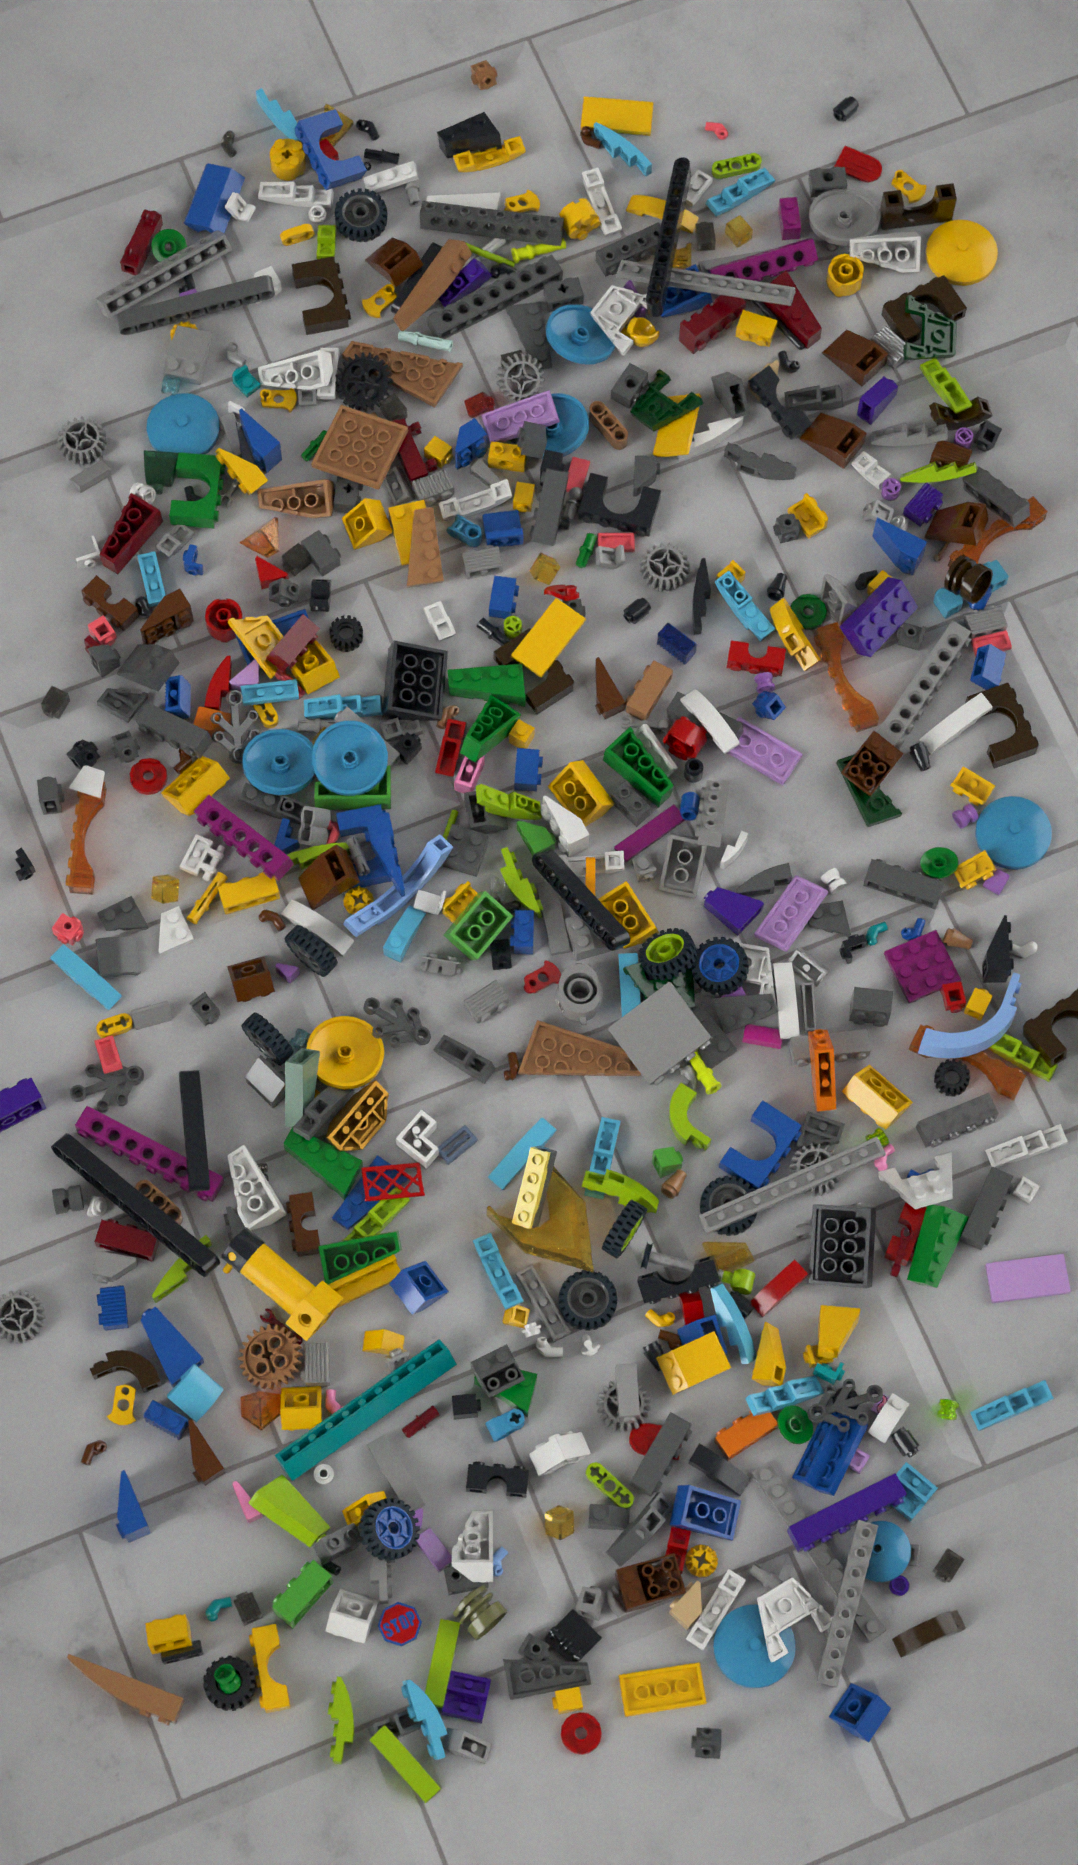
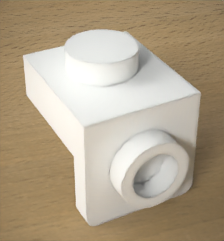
M234 192L225 205V208L234 219L245 222L250 220L256 209L254 205L247 204L238 193Z

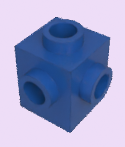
M763 691L752 703L759 717L775 720L786 708L780 697L774 692Z

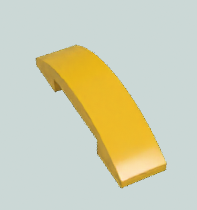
M521 136L503 140L502 149L493 147L486 149L485 152L479 151L471 154L470 151L453 155L458 172L481 171L502 165L519 157L526 152Z
M632 195L626 212L641 217L647 214L662 220L666 200L644 195ZM684 209L680 230L693 234L699 217Z

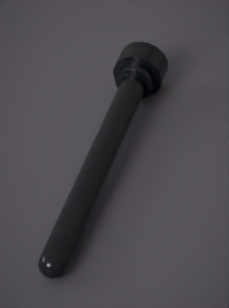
M748 299L768 318L777 320V328L799 350L804 349V344L762 301Z

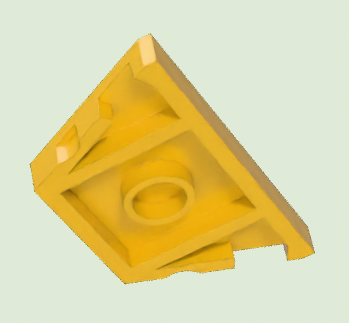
M259 616L257 618L245 617L235 620V618L229 619L227 622L267 676L272 679L278 668L267 660L266 657L284 636L268 616Z

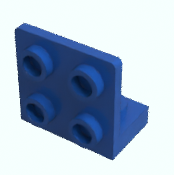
M518 510L482 515L486 546L505 547L523 544L524 534Z

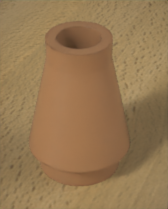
M948 928L943 942L947 946L969 950L973 939L965 936L955 928Z
M677 1169L662 1184L661 1192L671 1199L678 1196L687 1174L683 1170Z

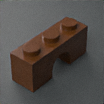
M97 575L81 590L83 601L88 606L95 607L100 616H106L117 629L120 628L125 631L139 617L138 608L125 598L116 604L106 602L112 595L111 587Z
M312 1192L289 1195V1202H286L287 1214L291 1213L292 1220L289 1221L290 1233L294 1232L295 1239L291 1240L293 1251H297L298 1257L320 1254L318 1229L306 1230L302 1227V1222L305 1218L316 1216Z

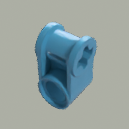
M456 515L451 527L446 529L451 537L460 540L470 547H478L482 542L481 528L461 515Z
M513 1409L503 1415L492 1418L485 1425L494 1442H497L521 1429L525 1424V1417L522 1411ZM514 1415L519 1418V1423L517 1424L515 1421L511 1422Z

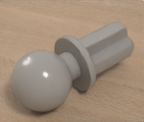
M574 487L569 491L570 499L566 500L567 505L563 513L564 518L569 520L574 518L577 508L580 507L578 501L584 495L581 488Z

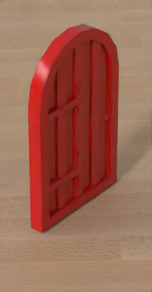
M844 146L834 166L839 168L845 167L846 175L867 183L878 180L882 173V165L879 160L848 146Z
M644 1423L639 1424L638 1429L633 1428L629 1436V1443L636 1453L645 1456L663 1425Z

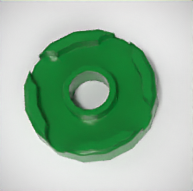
M812 594L800 595L791 603V609L804 630L816 629L825 621L827 614L826 605L818 596ZM809 608L813 611V614L806 615L803 610Z

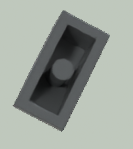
M635 455L633 497H637L642 493L643 486L649 487L656 481V474H660V463H657V456Z
M109 644L88 648L91 663L102 678L121 666L119 661L121 658L120 654L116 649L112 650Z
M590 1504L588 1529L624 1530L629 1524L630 1510L613 1505Z

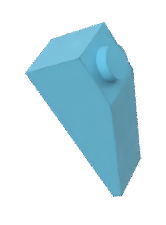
M410 905L408 906L383 946L385 956L400 963L402 962L426 916L425 912L415 909Z

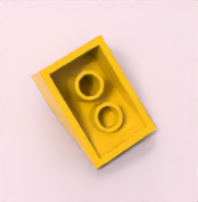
M424 500L388 508L389 520L402 566L409 564L414 510L426 508Z
M317 640L312 645L310 643L306 645L308 650L302 657L298 655L295 658L298 661L290 669L307 695L340 678L334 660Z
M715 1331L656 1358L672 1395L731 1368Z

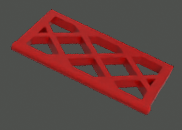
M420 1162L361 1168L365 1202L425 1196ZM416 1168L417 1174L411 1177L405 1170ZM387 1170H397L399 1172L394 1179L384 1174ZM366 1172H376L378 1175L371 1181L367 1178ZM401 1174L410 1180L405 1188L396 1182ZM381 1176L390 1182L384 1190L375 1184ZM413 1183L419 1187V1192L410 1193L407 1190ZM392 1185L402 1191L400 1194L393 1195L387 1193ZM374 1187L381 1194L369 1197V1190Z

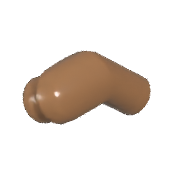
M451 705L444 708L442 720L437 721L436 727L445 729L448 718L451 719L459 714L458 706Z

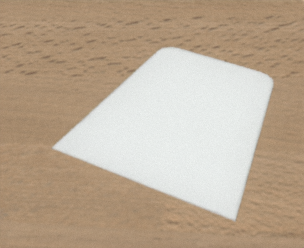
M83 766L69 788L101 798L105 772L90 766Z

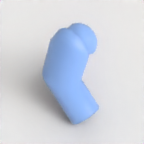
M502 1546L493 1554V1576L495 1577L502 1575L501 1560L508 1554L507 1550Z

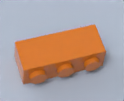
M750 1410V1415L745 1418L742 1416L732 1422V1427L729 1429L724 1427L716 1433L717 1437H715L714 1442L727 1461L778 1428V1422L771 1412L753 1416Z

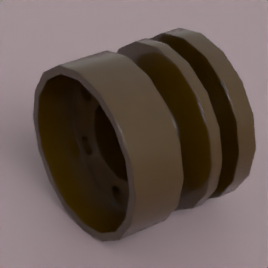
M961 555L951 564L945 577L944 587L955 595H960L961 598L975 604L986 594L992 581L993 572L981 563L976 564V561Z

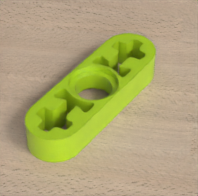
M751 153L719 160L713 163L711 173L716 179H724L755 172L761 168L762 158L759 154ZM739 163L742 167L734 169L732 164Z
M597 1462L587 1466V1479L617 1507L625 1509L632 1507L634 1503L633 1494L609 1471ZM591 1468H593L594 1470L598 1468L599 1475L602 1478L604 1474L607 1475V1477H605L602 1480L601 1484L598 1483L600 1481V1478L597 1475H594L593 1477L591 1476ZM613 1481L616 1488L613 1491L605 1490V1482ZM619 1488L622 1489L620 1494L623 1497L629 1496V1504H621V1497L616 1495V1498L613 1497Z

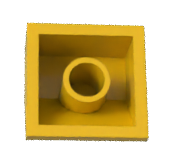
M365 498L342 517L352 546L356 550L380 542L393 532L380 500Z
M321 1386L281 1388L280 1412L282 1430H311L322 1422Z

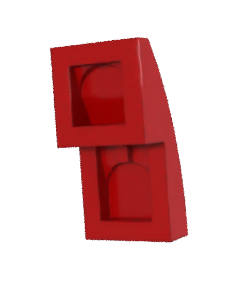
M671 1526L665 1555L675 1553L679 1570L682 1574L691 1531Z

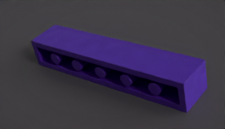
M896 1473L789 1526L787 1533L797 1552L799 1553L804 1550L806 1553L815 1548L814 1544L820 1541L824 1544L833 1539L832 1535L838 1532L840 1535L851 1530L850 1526L856 1524L857 1520L867 1522L869 1520L868 1517L874 1514L876 1517L880 1516L891 1505L895 1508L903 1504V1499H905L907 1493Z

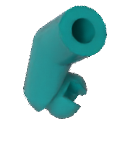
M885 921L868 928L865 938L869 946L877 944L876 938L878 934L888 930Z
M231 1597L215 1599L210 1603L205 1611L208 1621H216L218 1619L217 1613L220 1609L232 1607Z

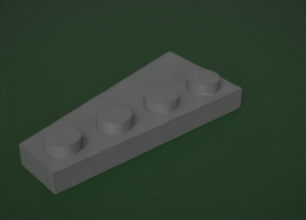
M541 302L506 306V312L511 318V322L519 335L526 354H530L532 359L536 358L538 360L536 364L540 363L542 365L539 370L552 368Z
M503 1659L510 1700L591 1684L587 1662Z

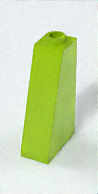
M283 1474L256 1491L248 1502L253 1508L308 1547H312L322 1537L326 1536L331 1528Z

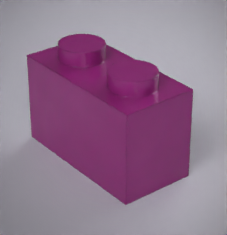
M797 197L779 198L778 215L782 240L800 239L801 222Z

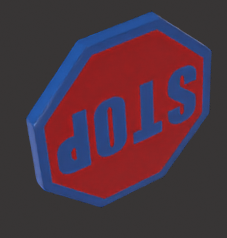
M397 1602L383 1609L378 1628L386 1642L402 1647L417 1639L422 1621L415 1607Z

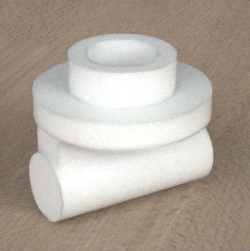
M900 515L893 518L890 524L906 531L909 520Z
M91 1196L87 1216L94 1217L105 1214L107 1203L103 1197Z
M588 1334L583 1335L584 1347L581 1349V1353L583 1355L587 1354V1356L596 1354L600 1347L599 1342L592 1343Z

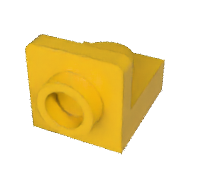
M806 1345L803 1358L805 1364L808 1363L810 1368L816 1367L817 1363L821 1365L822 1363H833V1358L817 1356L818 1345Z

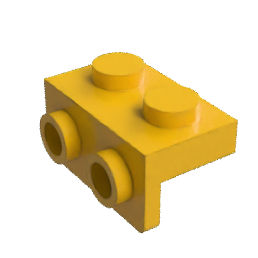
M808 493L803 495L802 500L788 508L787 512L789 514L794 513L796 520L799 519L801 530L808 539L827 528V514L819 509L814 497H810Z
M964 766L950 784L953 787V792L960 796L965 794L970 797L968 801L976 806L979 804L984 805L996 786Z
M984 850L959 864L954 874L960 883L959 886L962 889L966 888L969 890L977 885L976 882L983 878L985 881L993 877V872L997 870L988 853Z
M469 881L465 884H460L455 890L456 893L444 900L442 914L451 922L458 918L478 894L471 887Z

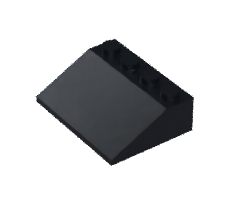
M393 641L388 648L382 708L383 718H398L399 720L411 721L442 720L448 651Z
M813 1204L809 1284L855 1288L872 1287L876 1207Z

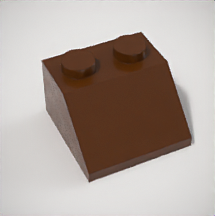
M264 956L227 966L237 1002H247L252 998L258 996L265 997L275 992Z

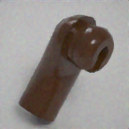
M179 748L180 762L173 768L176 773L181 774L191 765L192 757Z

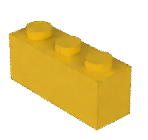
M263 872L259 873L258 876L252 878L244 877L238 882H227L218 887L225 915L280 899L275 878L270 879Z

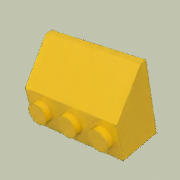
M202 756L185 769L161 794L181 813L191 816L195 814L194 810L208 795L212 797L217 790L223 788L230 777L217 761Z
M583 760L570 762L548 785L562 807L579 817L585 827L604 816L615 804Z
M627 881L598 898L629 933L630 942L623 947L624 949L642 944L649 937L652 938L653 934H659L655 924Z
M870 1064L856 1073L842 1090L848 1100L858 1105L863 1113L873 1118L876 1124L885 1130L893 1125L913 1103Z

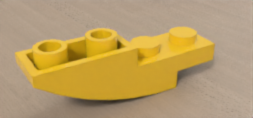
M782 598L770 607L771 617L780 638L790 655L795 656L802 669L807 671L821 661L802 630L804 628L786 599Z

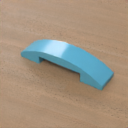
M488 1233L473 1240L482 1265L505 1310L524 1302L507 1270L492 1234Z

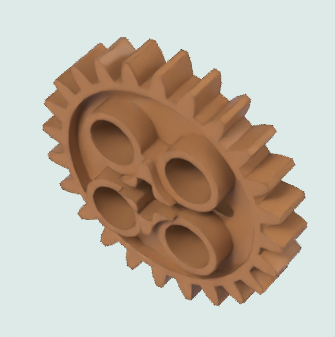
M268 1324L266 1330L263 1326H260V1332L253 1330V1337L247 1335L248 1343L242 1342L245 1349L239 1350L243 1353V1356L239 1357L238 1360L244 1363L239 1368L245 1370L242 1375L248 1376L247 1381L253 1382V1385L256 1387L260 1385L262 1389H266L268 1386L269 1389L273 1390L275 1384L278 1388H281V1382L288 1384V1377L294 1379L293 1371L299 1372L296 1365H300L302 1362L297 1359L303 1356V1354L297 1351L302 1346L296 1344L299 1339L293 1337L294 1333L288 1332V1329L285 1327L281 1328L276 1324L273 1328L272 1325ZM280 1340V1345L274 1348L275 1342ZM262 1347L261 1353L256 1355V1350ZM285 1359V1364L279 1367L280 1361ZM267 1365L266 1371L261 1374L262 1367Z

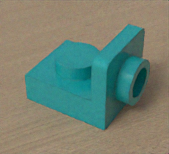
M247 365L239 367L233 372V384L247 398L261 388V384L249 372Z
M840 1362L836 1372L828 1364L822 1363L821 1365L817 1363L812 1375L834 1385L836 1380L841 1381L845 1370L842 1369L844 1363Z

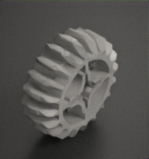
M514 353V359L508 356V363L505 361L501 362L504 367H498V370L502 373L496 374V377L501 379L496 384L501 386L499 391L504 392L503 396L507 398L510 395L509 399L511 401L515 398L516 401H520L521 398L526 399L527 396H534V392L536 394L540 393L537 388H543L540 381H545V378L541 376L545 372L544 370H539L542 365L540 363L536 364L538 361L536 358L532 359L530 354L525 358L524 353H521L518 358V355ZM525 364L532 367L534 376L526 374ZM517 365L516 371L513 373H509L511 368ZM522 374L524 378H521L519 381L517 377H520ZM507 380L515 382L516 391L509 388ZM532 382L530 387L524 390V386L527 383Z
M83 416L80 420L74 417V422L68 420V426L62 425V431H59V437L57 438L58 448L63 457L66 456L68 461L73 460L75 464L77 461H80L82 465L84 461L90 464V459L92 458L97 461V455L102 456V450L106 449L105 444H107L106 432L103 430V426L101 424L98 425L96 420L92 422L90 417L87 420H84ZM89 432L93 433L97 438L93 439L92 436H89ZM68 442H72V444L75 445L76 448L73 449L72 447H70L68 445Z
M661 543L660 547L654 544L653 550L648 548L647 554L644 553L640 561V572L643 573L642 578L646 579L647 585L652 583L653 589L658 586L660 591L662 588H666L667 592L670 587L675 590L677 585L681 586L683 581H686L690 570L688 568L690 563L687 561V555H683V549L677 551V545L672 548L670 543L667 546ZM665 562H667V568H665V571L663 572V566L665 565Z
M812 1143L809 1144V1150L803 1146L802 1152L797 1150L795 1153L797 1157H792L791 1159L793 1163L789 1165V1168L792 1170L789 1175L814 1165L816 1162H820L821 1158L825 1160L832 1157L835 1151L832 1150L828 1153V1146H825L824 1150L820 1149V1143L817 1144L816 1148H814ZM814 1157L813 1162L801 1164L806 1158ZM836 1177L809 1189L811 1196H814L815 1191L818 1192L819 1196H822L823 1190L828 1194L830 1188H836L835 1183H839L840 1178Z
M17 1290L16 1295L9 1291L10 1297L7 1298L3 1294V1301H0V1338L4 1339L7 1337V1342L9 1343L14 1338L16 1344H19V1340L22 1338L23 1342L26 1343L27 1336L34 1339L32 1333H40L37 1326H44V1323L39 1320L45 1319V1315L41 1314L45 1310L44 1307L40 1306V1300L35 1301L36 1296L34 1294L29 1297L28 1291H25L23 1295L21 1290ZM17 1303L28 1304L32 1309H21ZM11 1305L10 1313L3 1317L5 1310ZM16 1309L20 1313V1324L16 1320ZM33 1316L32 1322L25 1328V1322ZM14 1324L18 1327L19 1331L9 1330L4 1325Z
M610 1381V1389L604 1386L602 1389L604 1393H599L598 1395L602 1400L597 1401V1405L601 1406L597 1409V1413H604L600 1416V1420L608 1419L605 1426L608 1427L612 1423L613 1431L619 1426L621 1433H623L624 1427H627L628 1432H631V1425L638 1429V1422L644 1424L645 1420L643 1417H649V1413L645 1410L651 1409V1405L645 1404L650 1402V1397H644L647 1394V1390L640 1392L642 1384L638 1385L640 1417L636 1419V1422L624 1423V1420L619 1421L617 1397H611L616 1392V1385ZM607 1402L617 1409L616 1417L609 1412Z

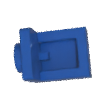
M192 544L189 545L188 550H185L183 554L185 572L194 576L203 575V565L196 563L198 556L197 546Z

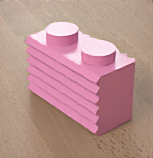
M466 756L464 757L454 781L455 791L463 794L474 791L485 765L484 756L476 762H473Z

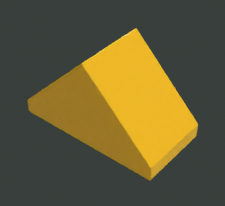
M386 1329L365 1331L362 1351L390 1355L389 1352L396 1348L403 1349L405 1336Z

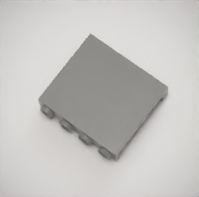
M671 982L665 984L607 1028L649 1085L661 1083L665 1079V1074L668 1072L674 1073L680 1068L679 1064L684 1060L686 1062L690 1061L696 1056L694 1052L700 1048L702 1050L712 1044L710 1040L713 1039Z

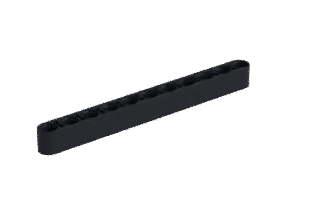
M685 157L676 159L673 165L646 295L647 312L651 317L661 316L664 312L691 180L690 161Z
M66 1133L51 1146L52 1151L57 1157L201 1276L207 1277L220 1265V1260L216 1254L73 1136Z

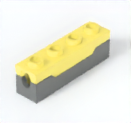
M543 1146L530 1147L512 1220L513 1224L528 1229L539 1227L557 1151Z

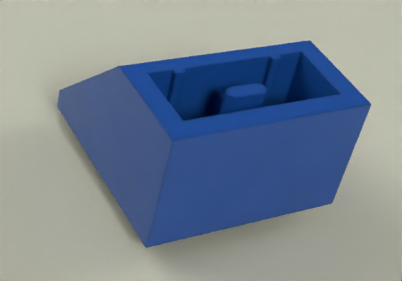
M475 418L459 428L455 448V467L457 470L461 467H467L471 461L477 457L481 458L487 452V433Z
M716 1315L696 1320L677 1329L682 1346L715 1331L727 1356L728 1352Z

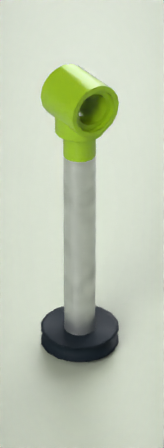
M647 1241L646 1249L641 1257V1268L644 1267L646 1269L648 1263L692 1273L695 1262L651 1251L653 1244H648ZM740 1268L734 1270L733 1273L719 1269L721 1275L720 1282L731 1284L730 1287L735 1292L738 1290L743 1295L751 1294L756 1276L753 1271Z

